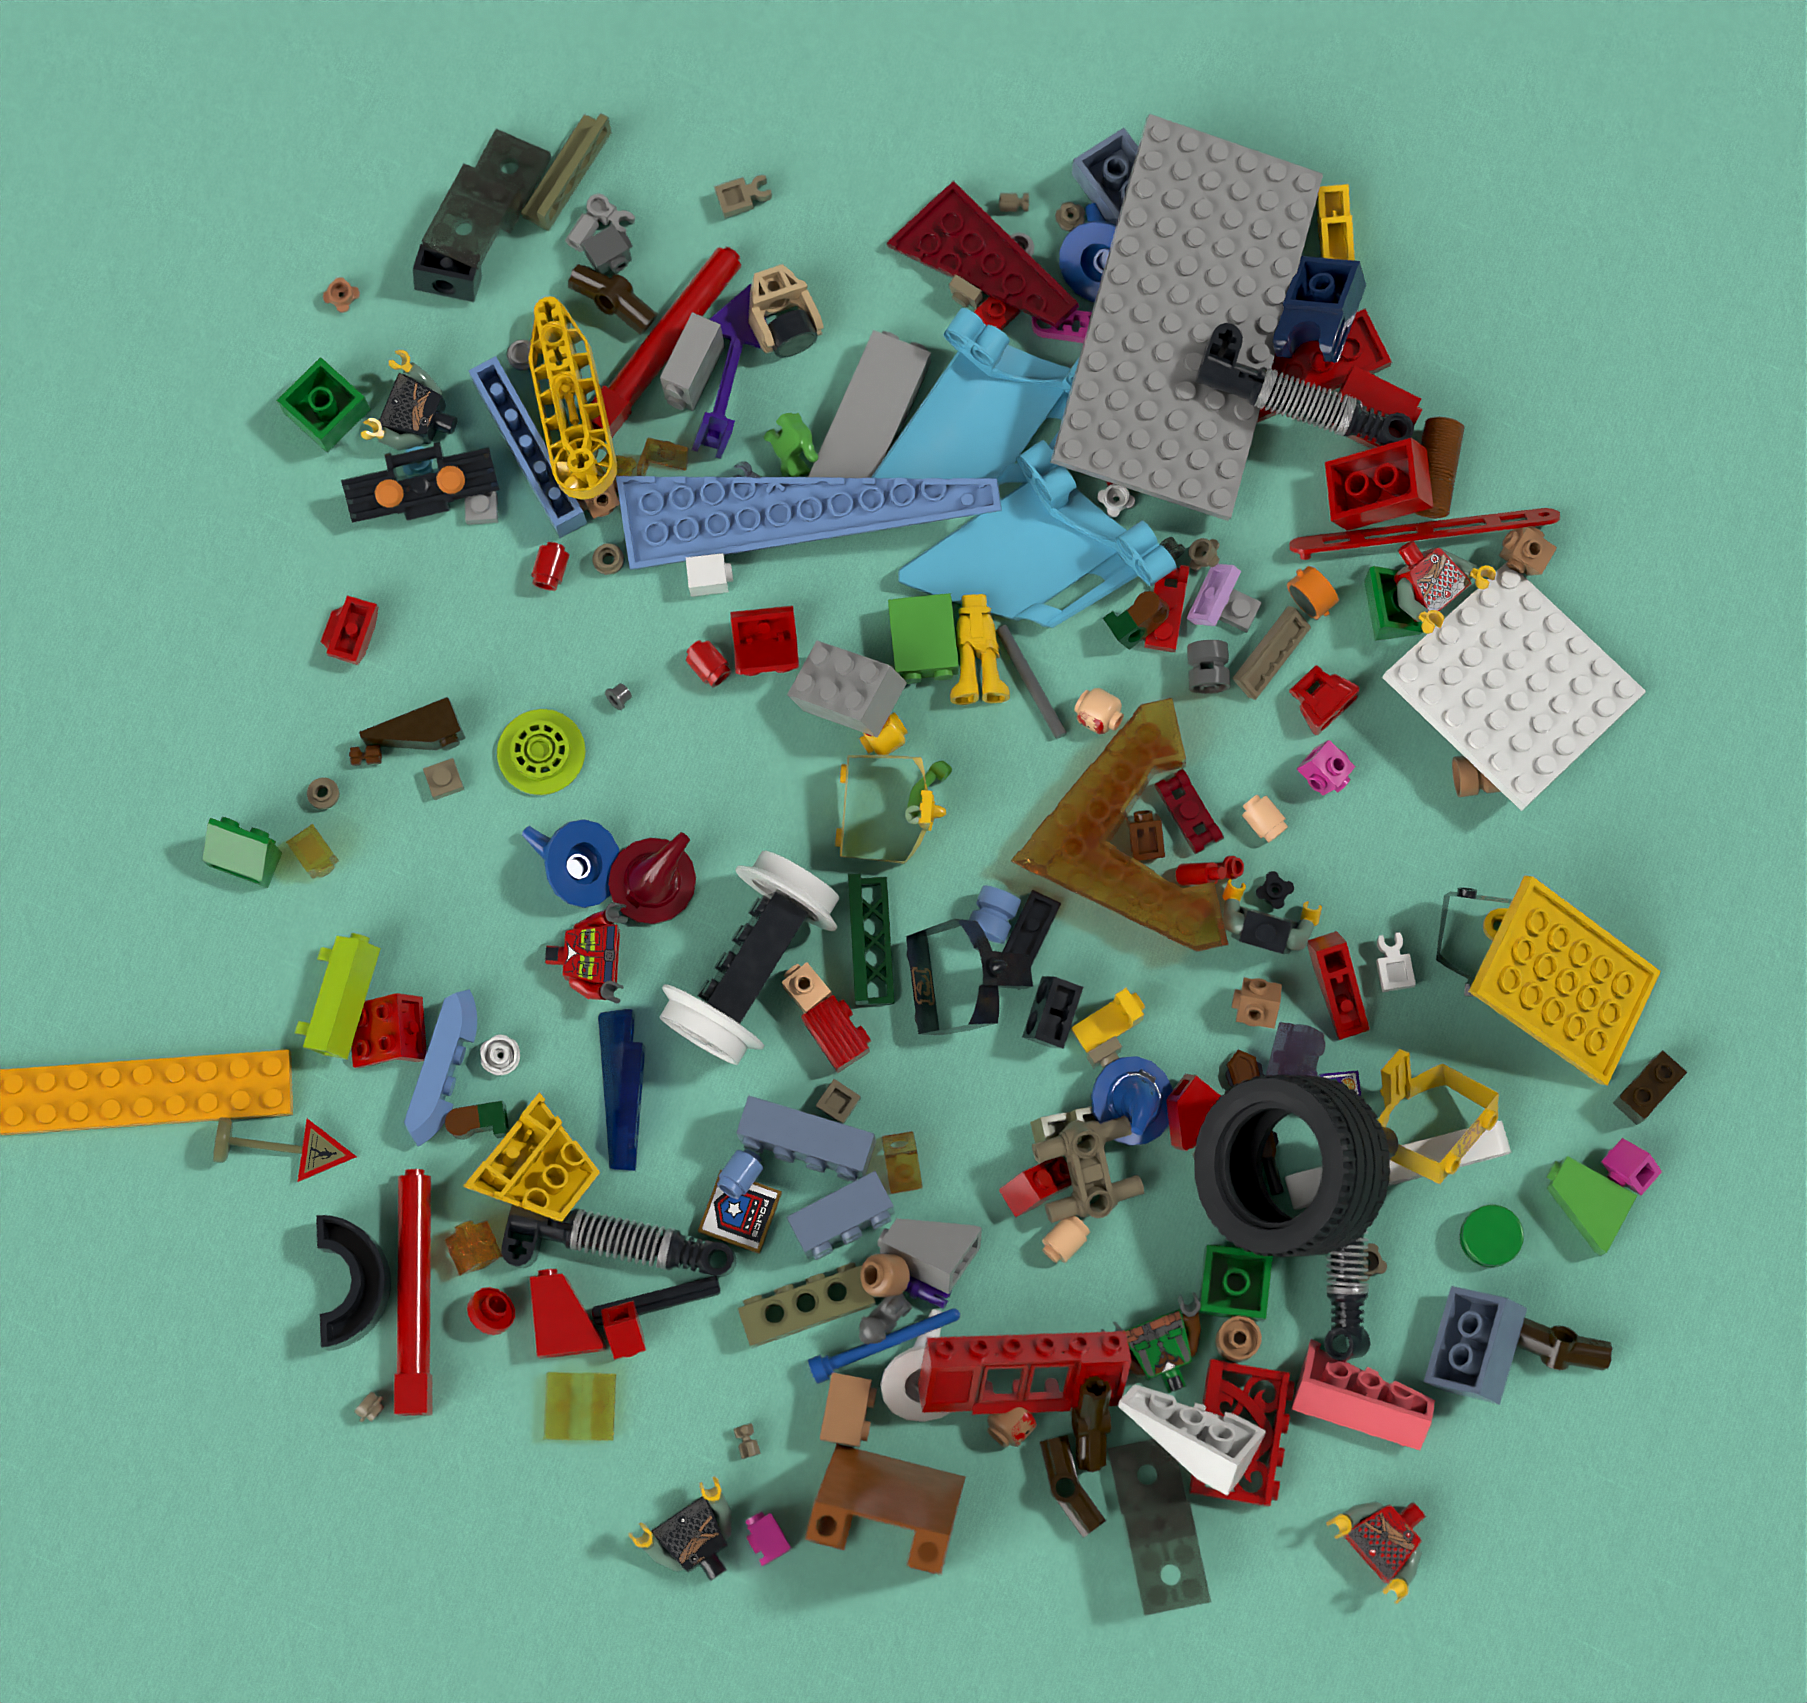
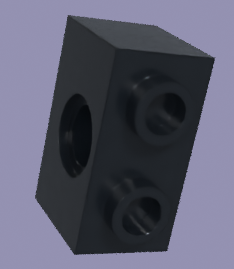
M420 244L413 266L414 290L475 302L482 279L481 256Z

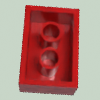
M1412 438L1325 462L1331 521L1346 531L1434 508L1427 448Z

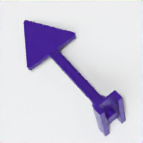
M752 284L744 288L709 319L721 324L722 335L730 340V346L713 412L704 413L693 442L692 451L698 452L700 444L717 449L715 457L719 459L723 456L735 424V420L728 419L725 413L743 344L761 349L749 324L750 290Z

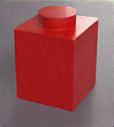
M634 1301L602 1309L604 1329L614 1360L622 1357H633L640 1352L646 1351L644 1333Z

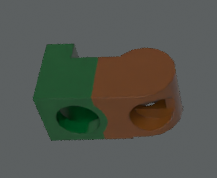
M1145 591L1139 594L1134 604L1123 613L1118 615L1111 611L1103 619L1118 642L1130 650L1168 618L1169 606L1156 593Z
M503 1101L455 1108L445 1118L446 1129L457 1139L465 1140L474 1133L492 1130L493 1135L497 1139L504 1138L509 1132L506 1104Z

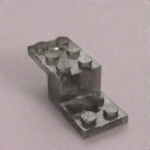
M495 129L475 168L463 163L422 239L423 246L479 270L500 229L511 234L522 210L552 158L551 153L506 132ZM512 162L518 165L517 171L512 174H506L502 171L503 166L507 163ZM467 223L473 227L467 235L456 233L457 227L461 224Z
M1154 1439L1107 1448L1127 1547L1131 1551L1144 1616L1210 1603L1211 1599L1190 1500L1187 1501L1179 1462ZM1149 1465L1155 1469L1156 1480L1153 1484L1144 1485L1138 1480L1137 1472L1140 1467ZM1166 1565H1174L1180 1572L1179 1581L1174 1585H1167L1161 1579V1570Z

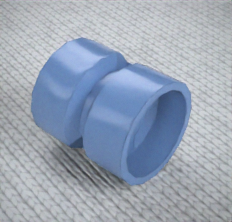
M982 886L976 903L980 909L972 911L969 920L978 921L988 941L1004 944L1011 928L1007 920L1016 916L1021 900L999 888Z

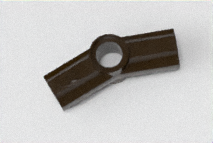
M577 264L572 269L571 276L568 279V287L594 300L597 308L603 313L617 315L639 335L643 334L656 319L658 313L634 294L631 283L625 277L615 274L609 278L580 264Z
M1525 1317L1517 1342V1347L1539 1355L1541 1361L1546 1366L1556 1370H1565L1569 1365L1604 1371L1609 1368L1612 1360L1613 1348L1610 1341L1578 1336L1575 1331L1568 1327L1556 1325L1550 1328Z
M1098 1376L1088 1377L1086 1382L1081 1385L1078 1407L1071 1409V1424L1076 1437V1465L1080 1470L1088 1472H1098L1106 1466V1434L1111 1432V1416L1109 1412L1111 1388L1109 1382L1101 1380Z
M1068 1435L1040 1441L1039 1444L1049 1481L1050 1493L1082 1538H1084L1106 1522V1519L1078 1480ZM1066 1478L1073 1482L1075 1490L1072 1496L1064 1498L1057 1494L1056 1483L1060 1479Z

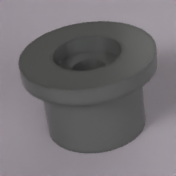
M619 683L613 689L608 688L605 691L609 702L618 710L624 709L625 703L632 698L630 691L622 683Z

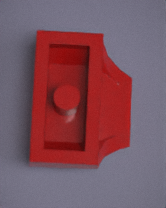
M347 595L344 605L331 611L323 633L321 643L327 648L326 654L330 657L359 665L366 654L376 626L378 605Z

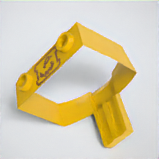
M1401 1049L1381 1069L1382 1088L1380 1093L1384 1098L1385 1110L1380 1115L1378 1121L1382 1127L1387 1126L1391 1111L1403 1098L1410 1099L1423 1091L1443 1085L1450 1087L1485 1108L1440 1163L1409 1150L1400 1144L1396 1154L1390 1158L1391 1161L1441 1184L1448 1174L1453 1175L1458 1170L1463 1156L1485 1130L1490 1131L1495 1126L1498 1120L1499 1093L1443 1063L1411 1079L1410 1053Z

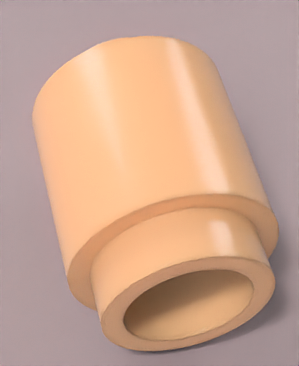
M1257 794L1243 805L1246 811L1242 814V817L1260 839L1264 837L1269 843L1288 828L1284 822L1286 818L1267 795L1260 798Z
M1076 1216L1062 1219L1042 1239L1045 1245L1042 1250L1053 1262L1057 1263L1060 1260L1066 1263L1087 1241L1086 1236L1090 1233V1230Z

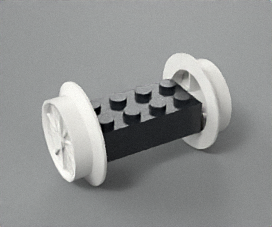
M762 851L752 867L739 865L735 869L740 878L763 896L761 898L758 897L748 912L752 916L750 921L744 926L741 924L732 937L731 941L735 943L732 950H729L727 953L724 952L714 967L718 970L716 976L711 980L707 979L697 995L701 1000L673 986L664 984L662 987L669 1002L659 1018L689 1041L734 1065H738L747 1049L762 1050L764 1048V1044L740 1024L803 921L828 931H835L837 928L836 923L830 916L839 900L837 893L807 870L769 851Z

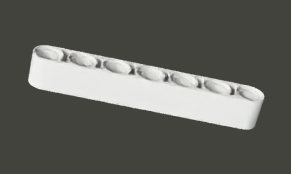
M1502 1120L1497 1121L1490 1131L1485 1130L1463 1156L1459 1167L1511 1153ZM1469 1128L1402 1146L1440 1163ZM1390 1160V1181L1388 1186L1424 1177ZM1322 1166L1285 1177L1294 1210L1306 1208L1313 1201L1320 1185Z

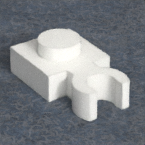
M1400 932L1395 933V946L1392 947L1385 944L1383 935L1377 939V947L1385 955V958H1379L1376 961L1382 992L1412 988L1416 985L1410 953L1400 955V948L1403 945V938Z

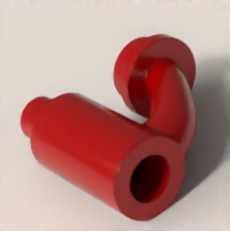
M1233 855L1225 857L1223 862L1182 863L1176 869V880L1182 886L1214 885L1218 880L1225 877L1231 880L1240 877L1244 872V863L1240 858Z

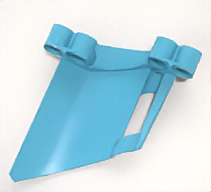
M961 308L943 333L945 339L958 352L871 478L997 479L998 486L1008 482L1024 484L1028 480L1018 463H1015L1017 461L1016 457L1021 455L1045 419L1057 418L1062 420L1079 358L1072 368L1023 352L1008 345L1010 339L1000 329L992 325L986 326L977 314L969 309ZM1058 432L1049 444L1052 451L1055 447Z
M1041 440L1016 457L1017 463L1028 481L1001 499L1002 511L977 515L898 570L899 583L930 595L951 593L952 602L962 605L961 597L963 595L985 594L987 597V607L991 608V614L1016 621L1026 619L1044 627L1054 628L1137 576L1148 586H1152L1175 570L1177 566L1165 547L1159 545L1155 534L1146 522L1142 520L1126 530L1076 488L1074 479L1065 467L1050 463L1053 451L1044 440ZM1088 573L1098 575L1105 580L1062 611L1052 606L1044 605Z

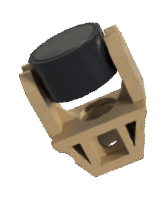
M783 264L754 273L750 290L749 324L761 349L766 354L774 350L778 357H790L811 347L817 341V337L822 335L821 329H824V326L807 289V284L797 279L794 273ZM799 307L800 310H793L782 314L768 325L764 319L765 316L788 308Z

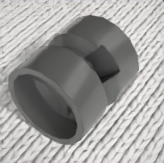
M1200 640L1188 644V664L1193 667L1188 672L1189 690L1195 693L1208 694L1230 689V671L1224 666L1229 662L1228 643L1222 640Z

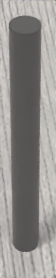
M1007 625L999 627L996 633L1055 739L1061 738L1067 733Z

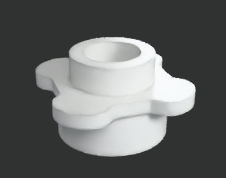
M1114 483L1108 486L1106 490H1101L1098 493V501L1104 503L1107 508V514L1111 517L1119 516L1120 511L1125 508H1132L1135 503L1134 497L1129 495L1126 487ZM1118 497L1119 501H1114L1113 498Z

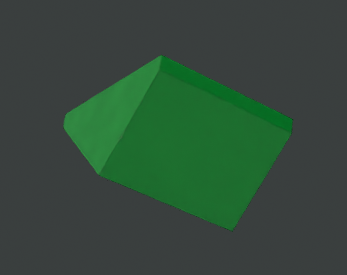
M1373 566L1369 568L1365 577L1364 584L1375 641L1424 633L1421 627L1422 621L1415 622L1398 605L1397 584L1394 576L1400 570Z

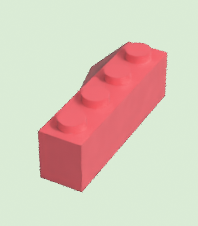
M1310 1339L1296 1386L1292 1410L1335 1423L1339 1426L1364 1432L1370 1436L1389 1440L1405 1447L1421 1450L1432 1423L1435 1400L1397 1381L1390 1384L1378 1375L1379 1372L1369 1367L1364 1371L1348 1363V1359L1335 1360L1327 1352L1320 1349L1321 1343Z

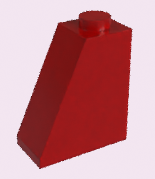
M544 1269L538 1271V1276L530 1277L537 1357L544 1359L606 1351V1344L569 1280L563 1273L558 1274L557 1269Z

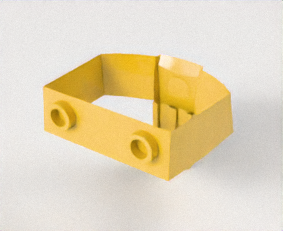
M848 755L847 764H841L840 783H845L842 828H836L835 847H841V857H846L842 856L849 758L913 759L919 767L925 785V790H921L922 803H920L921 818H919V825L922 827V830L906 861L869 859L905 864L920 846L926 831H931L934 819L946 815L945 808L935 805L933 791H928L922 758L895 755Z

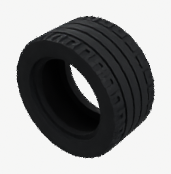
M1261 1075L1252 1077L1251 1080H1243L1241 1084L1237 1083L1231 1090H1227L1223 1096H1220L1216 1104L1210 1108L1197 1138L1194 1153V1178L1199 1199L1208 1218L1217 1227L1220 1234L1225 1236L1229 1242H1234L1238 1248H1243L1246 1252H1253L1255 1255L1274 1257L1329 1254L1332 1251L1346 1248L1351 1242L1358 1240L1359 1236L1364 1235L1366 1229L1377 1218L1379 1210L1384 1204L1390 1181V1153L1383 1127L1379 1123L1376 1114L1372 1111L1371 1106L1366 1104L1362 1096L1357 1095L1356 1091L1348 1089L1345 1084L1319 1076ZM1291 1113L1300 1117L1312 1130L1319 1144L1322 1157V1175L1318 1191L1310 1205L1295 1218L1286 1215L1276 1206L1268 1194L1262 1174V1156L1268 1136L1279 1121Z

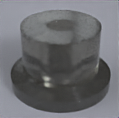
M1168 537L1159 544L1165 547L1174 561L1185 551V547L1182 544H1178L1173 537Z

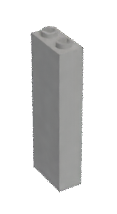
M873 330L818 453L819 458L814 462L808 477H872L898 439L930 367L931 352L927 351L925 346L916 342H911L910 344L903 342L895 334L888 331L880 333Z

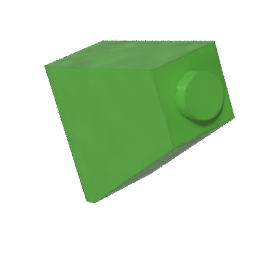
M1568 1156L1562 1159L1561 1162L1555 1160L1546 1178L1551 1180L1546 1189L1593 1251L1600 1256L1606 1254L1638 1195Z

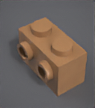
M832 1373L820 1433L821 1441L860 1448L861 1441H868L871 1422L865 1421L867 1407L874 1408L877 1393L876 1388H871L872 1380Z

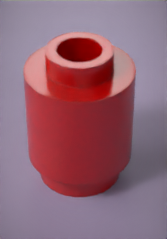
M547 542V545L539 546L531 574L533 585L544 590L556 591L558 585L562 584L570 556L565 551L563 545Z
M698 640L687 649L686 653L688 656L685 661L705 684L709 683L712 687H716L731 674L728 661L709 640L704 642Z

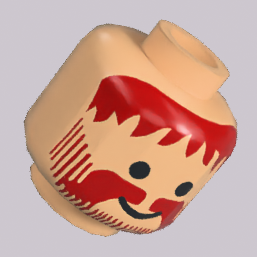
M1094 688L1091 691L1085 690L1079 697L1074 709L1077 713L1078 722L1099 735L1107 733L1110 729L1115 731L1124 717V714L1120 713L1122 707L1120 699L1101 688Z

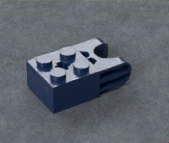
M1301 256L1297 273L1293 276L1283 302L1284 309L1273 337V345L1277 357L1291 358L1303 343L1318 341L1323 354V361L1338 362L1366 288L1360 261Z

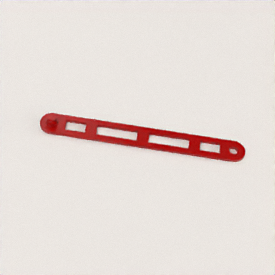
M1538 508L1304 536L1291 540L1289 542V549L1294 553L1300 554V559L1308 560L1311 559L1312 553L1518 529L1528 526L1550 525L1560 520V512L1552 508ZM1518 518H1525V519H1526V520L1512 521V522H1504V523L1501 522V520H1509V519H1518ZM1476 523H1484V524H1485V525H1479V526H1470V527H1462V528H1454V529H1445V530H1437V531H1434V530H1433L1434 528L1451 527V526H1459V525H1468V524H1476ZM1416 531V533L1365 539L1367 536ZM1342 539L1349 540L1345 542L1324 544L1325 541H1334Z

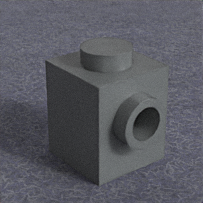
M613 224L582 242L585 256L595 271L605 276L612 272L622 271L632 261L629 250L633 247L631 241L624 231L619 233Z

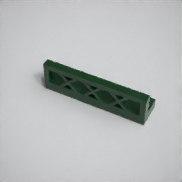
M861 873L848 874L856 1007L895 1004L887 877L861 878ZM881 885L882 897L871 906L862 897V886ZM881 904L883 915L876 910ZM863 905L869 909L865 915L863 914ZM872 914H875L883 921V929L875 938L864 929V923ZM883 935L885 947L878 942ZM865 936L871 941L866 948ZM874 945L885 953V960L877 969L866 961V954ZM885 966L886 978L880 973ZM867 968L873 972V974L868 979ZM876 976L887 985L888 997L868 998V985Z

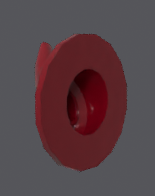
M680 832L671 841L652 837L635 841L619 853L611 866L608 885L612 901L626 905V908L620 909L623 915L637 923L655 925L672 920L685 910L694 895L696 883L693 862L684 851L690 842V838L685 833Z

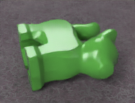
M784 413L776 420V423L782 429L778 433L774 428L770 429L763 438L772 444L774 452L781 459L780 472L783 477L809 475L811 469L799 456L803 451L809 461L814 463L818 460V454L815 452L812 443V433L803 423L799 413Z

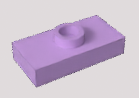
M1217 564L1211 567L1187 619L1195 625L1216 626L1241 571L1234 565Z

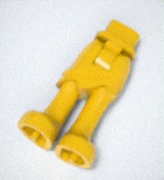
M985 594L963 595L961 597L962 608L958 610L960 617L956 626V646L960 655L959 682L951 689L950 701L957 705H968L978 701L979 687L976 677V656L982 663V700L986 703L1006 702L1010 699V691L998 674L996 658H1000L998 651L1000 648L996 640L995 625L990 615L991 608L987 607V597Z

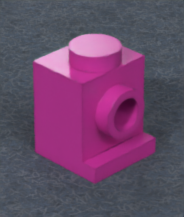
M763 1511L745 1521L751 1532L750 1535L746 1536L755 1554L762 1552L764 1555L763 1558L759 1559L762 1566L767 1565L792 1549L772 1513L765 1516Z

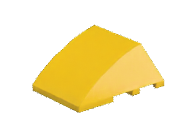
M539 1092L523 1111L519 1120L489 1157L481 1163L463 1187L562 1222L600 1174V1171L579 1143L571 1139L562 1127L563 1122L558 1116L555 1117L544 1103L545 1098Z

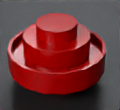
M485 1287L479 1289L470 1298L467 1304V1314L472 1324L481 1332L489 1335H499L512 1325L515 1319V1308L511 1299L504 1292L496 1288Z

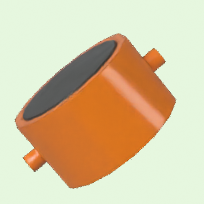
M1307 566L1304 570L1298 569L1296 571L1297 575L1287 583L1290 595L1297 605L1311 618L1318 620L1323 615L1325 617L1330 614L1328 610L1339 601L1336 591L1330 582L1314 567Z

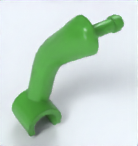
M943 760L933 763L925 774L927 788L936 778L943 782L952 773V767ZM923 777L912 787L905 811L906 820L911 824H918L919 818H921V790H925Z

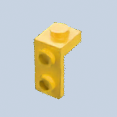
M1125 988L1115 994L1112 1002L1074 1025L1072 1032L1085 1052L1088 1053L1112 1037H1118L1142 1022L1144 1017L1142 1010L1145 1009V1006L1136 992L1130 994L1128 989Z

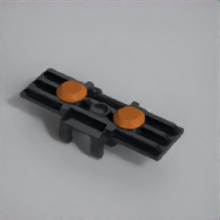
M440 442L434 443L433 447L397 455L387 453L385 454L386 470L341 480L352 523L395 513H404L407 521L451 511L449 502H453V500L499 490L489 447L444 457ZM432 459L437 461L438 468L431 469V472L407 477V475L398 476L396 472V467Z

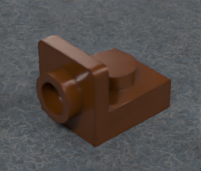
M1140 810L1134 812V816L1126 817L1133 861L1164 858L1165 848L1162 820L1157 813L1153 814L1151 810Z

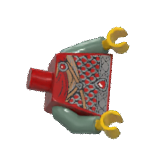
M1412 540L1398 549V553L1406 563V566L1394 576L1397 584L1398 605L1415 622L1422 621L1421 627L1423 632L1430 634L1433 632L1435 625L1441 628L1444 622V616L1439 611L1472 584L1470 579H1475V584L1479 589H1487L1490 582L1483 577L1494 580L1496 571L1488 565L1481 566L1477 570V565L1439 547L1421 552Z
M1378 1502L1354 1505L1344 1513L1326 1522L1327 1526L1333 1523L1338 1526L1339 1534L1334 1536L1335 1539L1343 1536L1383 1583H1389L1382 1591L1384 1595L1390 1590H1394L1397 1594V1600L1394 1603L1398 1604L1408 1594V1586L1416 1575L1421 1557V1550L1418 1545L1422 1540L1413 1528L1426 1517L1414 1502H1411L1400 1513L1390 1504L1383 1506Z

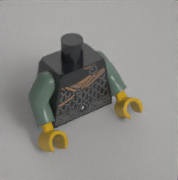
M395 351L402 358V363L398 365L394 360H389V366L394 370L403 369L404 374L398 373L380 419L369 418L363 422L372 427L373 433L364 430L361 432L362 438L370 440L377 437L378 442L397 450H405L420 446L422 443L431 444L437 430L452 435L457 425V417L444 413L446 403L442 396V390L427 372L414 362L410 363V356L406 351Z
M1228 880L1222 895L1225 900L1223 926L1227 931L1232 932V938L1281 954H1290L1291 950L1300 951L1306 947L1314 926L1319 924L1322 911L1321 905H1319L1318 909L1312 910L1308 908L1309 902H1304L1300 921L1295 922L1240 906L1246 885L1242 883L1240 888H1236L1231 884L1232 880Z
M715 1476L712 1477L715 1484L712 1489H705L702 1482H700L699 1486L702 1496L650 1531L644 1523H639L640 1527L644 1530V1534L636 1538L632 1533H629L633 1543L638 1547H642L656 1563L676 1572L684 1569L690 1572L700 1565L710 1581L726 1572L727 1569L717 1553L728 1546L727 1540L732 1534L731 1510L721 1492L719 1480Z

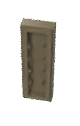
M1288 606L1232 678L1249 698L1254 700L1258 698L1311 629V626L1296 608Z

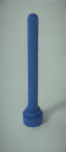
M952 1308L887 1334L886 1339L877 1344H862L830 1358L828 1355L822 1357L821 1354L808 1359L812 1375L817 1384L830 1379V1375L835 1373L834 1370L958 1321L960 1312L958 1309Z

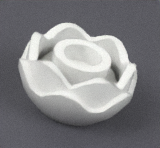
M495 1035L481 1046V1064L485 1070L494 1075H506L512 1072L519 1064L520 1048L515 1040L505 1035ZM499 1053H503L502 1058H498Z

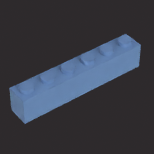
M495 356L468 370L477 391L559 538L586 525V518L576 498L569 497L557 484L552 473L547 446L497 357Z

